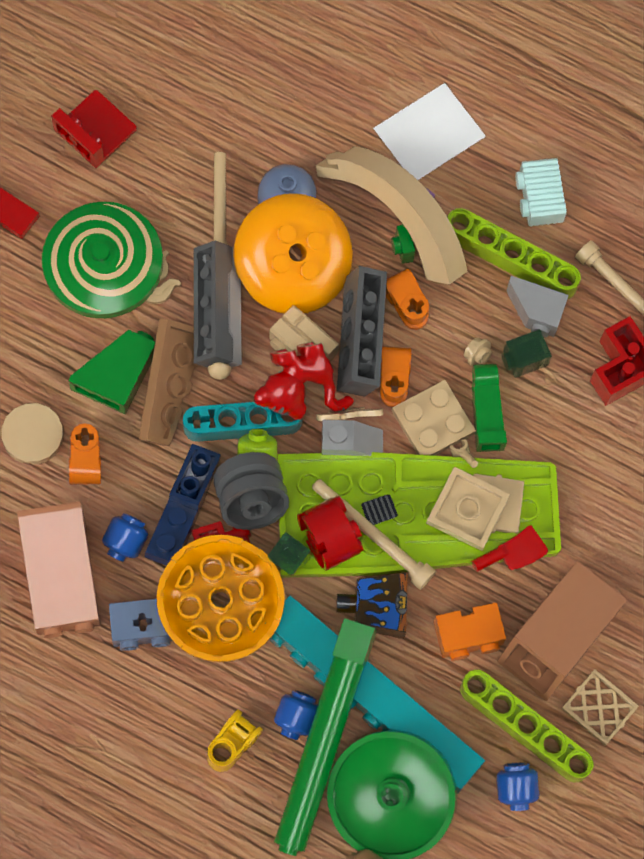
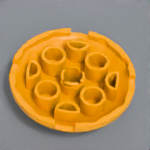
M289 193L271 197L261 202L247 214L239 226L235 237L233 258L238 278H240L249 295L256 302L269 310L285 314L295 305L305 314L324 307L340 293L344 287L346 277L351 271L353 251L348 230L342 219L331 207L314 197ZM292 245H296L301 250L302 257L299 261L292 260L289 255Z
M212 535L188 543L171 558L159 580L157 608L165 631L182 650L202 660L230 662L253 654L272 637L283 614L284 587L277 567L263 550L239 537ZM218 592L227 594L230 599L229 603L223 608L215 606L211 601L214 594Z

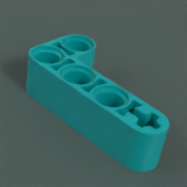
M255 402L195 406L189 408L183 415V430L188 439L196 442L239 439L243 435L248 434L252 429H263L271 436L290 435L300 430L303 418L302 420L286 422L281 418L282 414L276 413L268 407L256 405ZM256 414H261L267 420L263 424L258 425L252 423L250 419ZM223 417H232L236 421L230 427H224L219 423ZM210 418H214V428H210ZM194 420H200V428H194Z

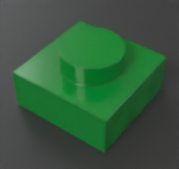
M398 225L395 237H391L394 255H400L401 264L413 262L415 255L413 240L405 226Z

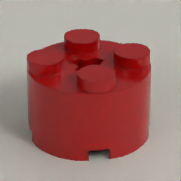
M339 495L329 498L297 515L301 532L306 529L308 530L306 531L308 538L306 543L319 566L324 568L325 571L364 551L359 540L362 536L361 531L354 519L348 521L345 515L347 512L345 504Z

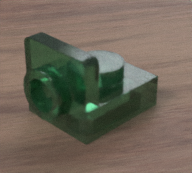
M285 532L268 554V559L292 576L302 563L304 565L308 563L313 554L310 549Z

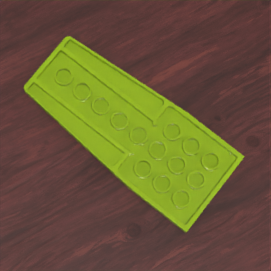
M371 452V456L322 455V453L277 454V462L280 464L283 483L286 486L289 497V507L279 519L281 578L374 576L408 572L362 531V536L359 540L364 551L327 571L319 566L306 543V540H308L306 531L308 530L306 529L301 532L297 520L298 514L325 501L312 489L313 484L319 479L364 517L362 503L389 494L398 516L374 526L417 563L419 561L424 565L428 563L434 569L472 565V560L496 549L499 545L518 535L516 533L495 531V533H491L483 551L426 524L454 467L471 475L480 474L496 477L499 474L502 478L524 481L519 533L527 526L532 525L548 548L547 555L543 557L556 556L561 550L556 466L551 462L474 458L478 465L472 468L462 457Z

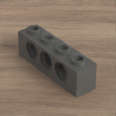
M358 266L346 277L337 391L365 397L380 387L387 272Z

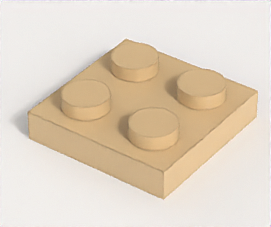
M446 380L392 407L393 415L417 455L435 456L450 448V445L454 446L461 442L462 439H467L476 432Z
M454 467L426 524L483 551L510 494Z

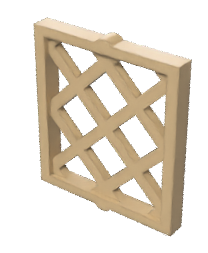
M594 669L582 685L576 688V692L561 709L606 746L614 735L625 726V722L639 706ZM595 679L596 690L585 691V685L589 680ZM600 681L610 689L600 690ZM612 693L613 704L602 705L601 694ZM597 694L598 705L586 706L585 695ZM581 695L582 706L571 707L572 700L576 696ZM617 695L627 703L618 704ZM618 708H629L630 712L624 719L619 720ZM603 709H614L615 720L604 721ZM587 710H598L599 721L588 722ZM573 711H583L584 721ZM615 724L616 729L610 736H605L604 725ZM600 725L601 735L590 726Z

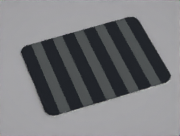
M389 494L361 504L366 519L373 525L398 516Z

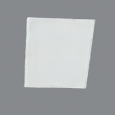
M445 83L373 128L401 166L417 180L486 137Z

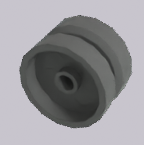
M249 452L236 455L221 464L214 474V487L219 498L221 515L229 526L244 530L263 528L280 519L289 507V497L286 486L283 483L280 464L274 457L266 453Z

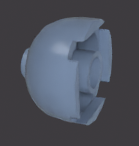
M282 164L271 168L264 174L258 186V204L271 197L289 193L304 194L316 198L317 189L312 176L305 169L292 164Z

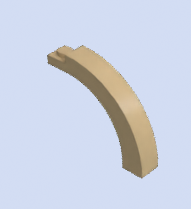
M356 146L345 153H331L326 156L325 160L315 165L317 176L355 184L375 195L394 212L415 243L423 264L426 280L450 285L468 272L460 242L446 214L429 191L403 167L379 153Z

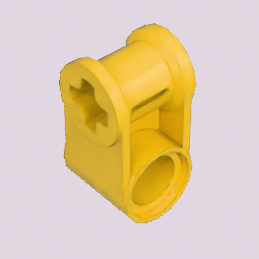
M239 709L228 719L208 747V764L217 772H225L232 768L264 730L260 726L255 727L242 716L243 712ZM218 748H225L230 752L231 756L227 761L219 762L213 757V752Z

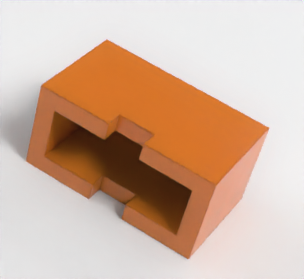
M497 602L473 607V613L462 616L461 611L435 616L433 623L442 658L450 657L451 661H456L469 657V652L481 650L482 654H489L500 650L499 646L504 644L506 636Z

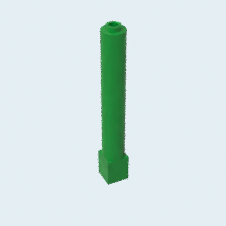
M345 618L343 620L332 654L333 660L274 840L275 843L280 845L278 850L283 853L297 856L298 851L305 852L363 668L367 664L378 630L376 628Z

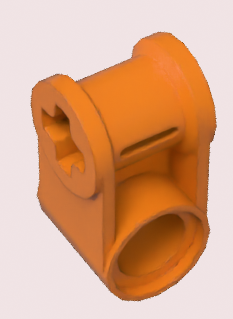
M407 268L388 278L386 282V298L395 308L403 324L413 330L423 328L428 322L429 303L419 288L413 273Z
M382 346L380 396L383 403L389 407H394L407 399L411 371V348ZM391 386H396L398 391L395 393L391 392Z
M79 424L71 432V457H69L70 485L101 484L99 436L96 428L90 424ZM84 435L89 436L87 446H82L81 443Z

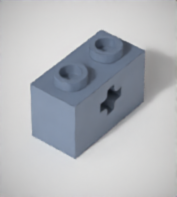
M157 599L109 604L114 647H120L121 651H131L138 649L140 644L151 643L152 647L171 645L170 641L173 640L169 637L161 623ZM142 619H145L148 624L146 631H140L139 625Z

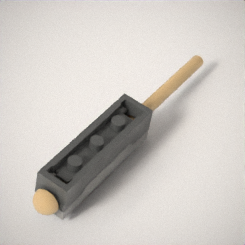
M224 152L214 153V241L194 248V364L207 367L211 377L217 380L227 378L231 373L232 367L242 365L241 280L236 273L233 248L227 245L226 154Z

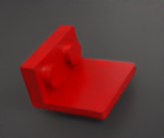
M94 90L68 115L61 108L51 115L54 131L95 168L137 131L136 125L98 90Z

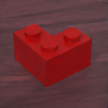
M631 316L605 329L599 341L611 361L595 369L590 382L605 406L644 385V336Z

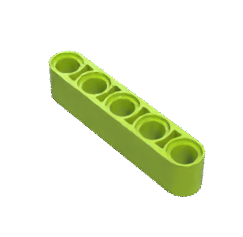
M456 208L448 214L447 218L451 225L460 222L466 226L464 230H457L453 227L461 248L520 279L569 295L568 299L572 298L576 293L581 276L575 266L466 209ZM481 236L489 237L493 242L490 244H484L480 242L478 238ZM505 251H516L519 257L510 258L506 255ZM540 264L546 271L537 272L532 268V265ZM567 278L572 282V285L563 286L558 279Z
M472 670L465 675L460 685L462 697L570 782L577 783L583 781L591 773L593 759L587 751L482 670ZM470 680L480 681L483 684L484 691L479 694L471 692L468 689L467 682ZM497 699L506 701L509 711L504 714L496 712L493 708V701ZM521 719L530 720L533 723L534 732L529 734L522 732L519 729L518 721ZM544 740H555L559 744V752L555 754L547 752L544 748ZM574 758L581 760L585 766L584 773L577 774L570 769L569 761Z

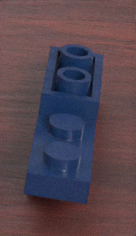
M195 444L191 445L169 494L168 503L145 551V558L167 566L175 553L187 544L191 530L194 528L210 488L221 454Z

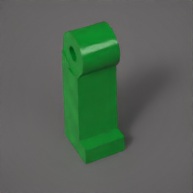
M474 364L472 367L474 428L476 430V452L504 451L507 437L506 431H504L497 364Z

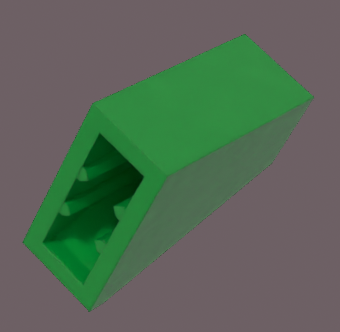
M127 330L70 376L68 380L70 390L126 414L152 363L155 348L154 338L143 331L135 333Z

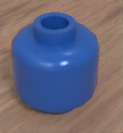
M125 513L121 517H113L102 539L104 546L109 548L107 554L124 562L126 557L137 558L148 537V531L144 528L145 523Z
M293 690L292 694L283 695L274 717L277 726L282 728L280 734L298 740L300 735L308 736L318 706L315 703L317 699Z
M529 763L505 764L504 769L497 774L498 800L505 805H510L511 811L529 810V804L539 799L537 771L529 768Z

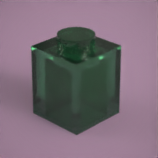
M540 329L506 341L504 353L501 354L505 368L512 371L514 378L548 366L552 357Z

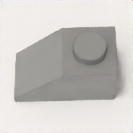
M511 276L506 292L525 328L531 329L533 334L540 337H554L569 295Z
M323 420L322 455L371 456V452L383 453L382 429L353 420Z

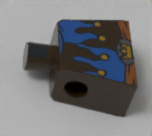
M408 573L357 579L355 594H337L336 613H355V622L378 629L377 634L404 639L406 634Z

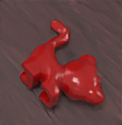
M313 342L297 345V354L295 350L288 351L287 349L271 352V362L276 366H282L283 371L268 376L264 386L260 387L254 396L256 405L268 407L270 410L282 415H289L295 420H302L306 413V405L304 403L306 397L304 383L306 381L323 385L325 405L333 412L345 411L354 402L353 398L348 395L340 400L335 398L334 369L326 357L322 343L314 344Z

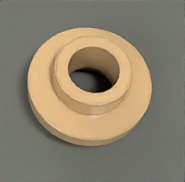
M478 337L473 339L464 352V357L468 360V364L472 367L474 364H485L492 353L490 350L491 343L487 339L481 340Z

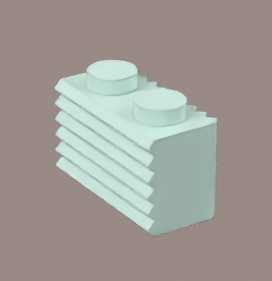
M558 158L522 162L519 172L515 173L516 187L518 190L522 189L524 199H520L521 216L527 217L528 226L530 227L534 225L563 223L567 209Z

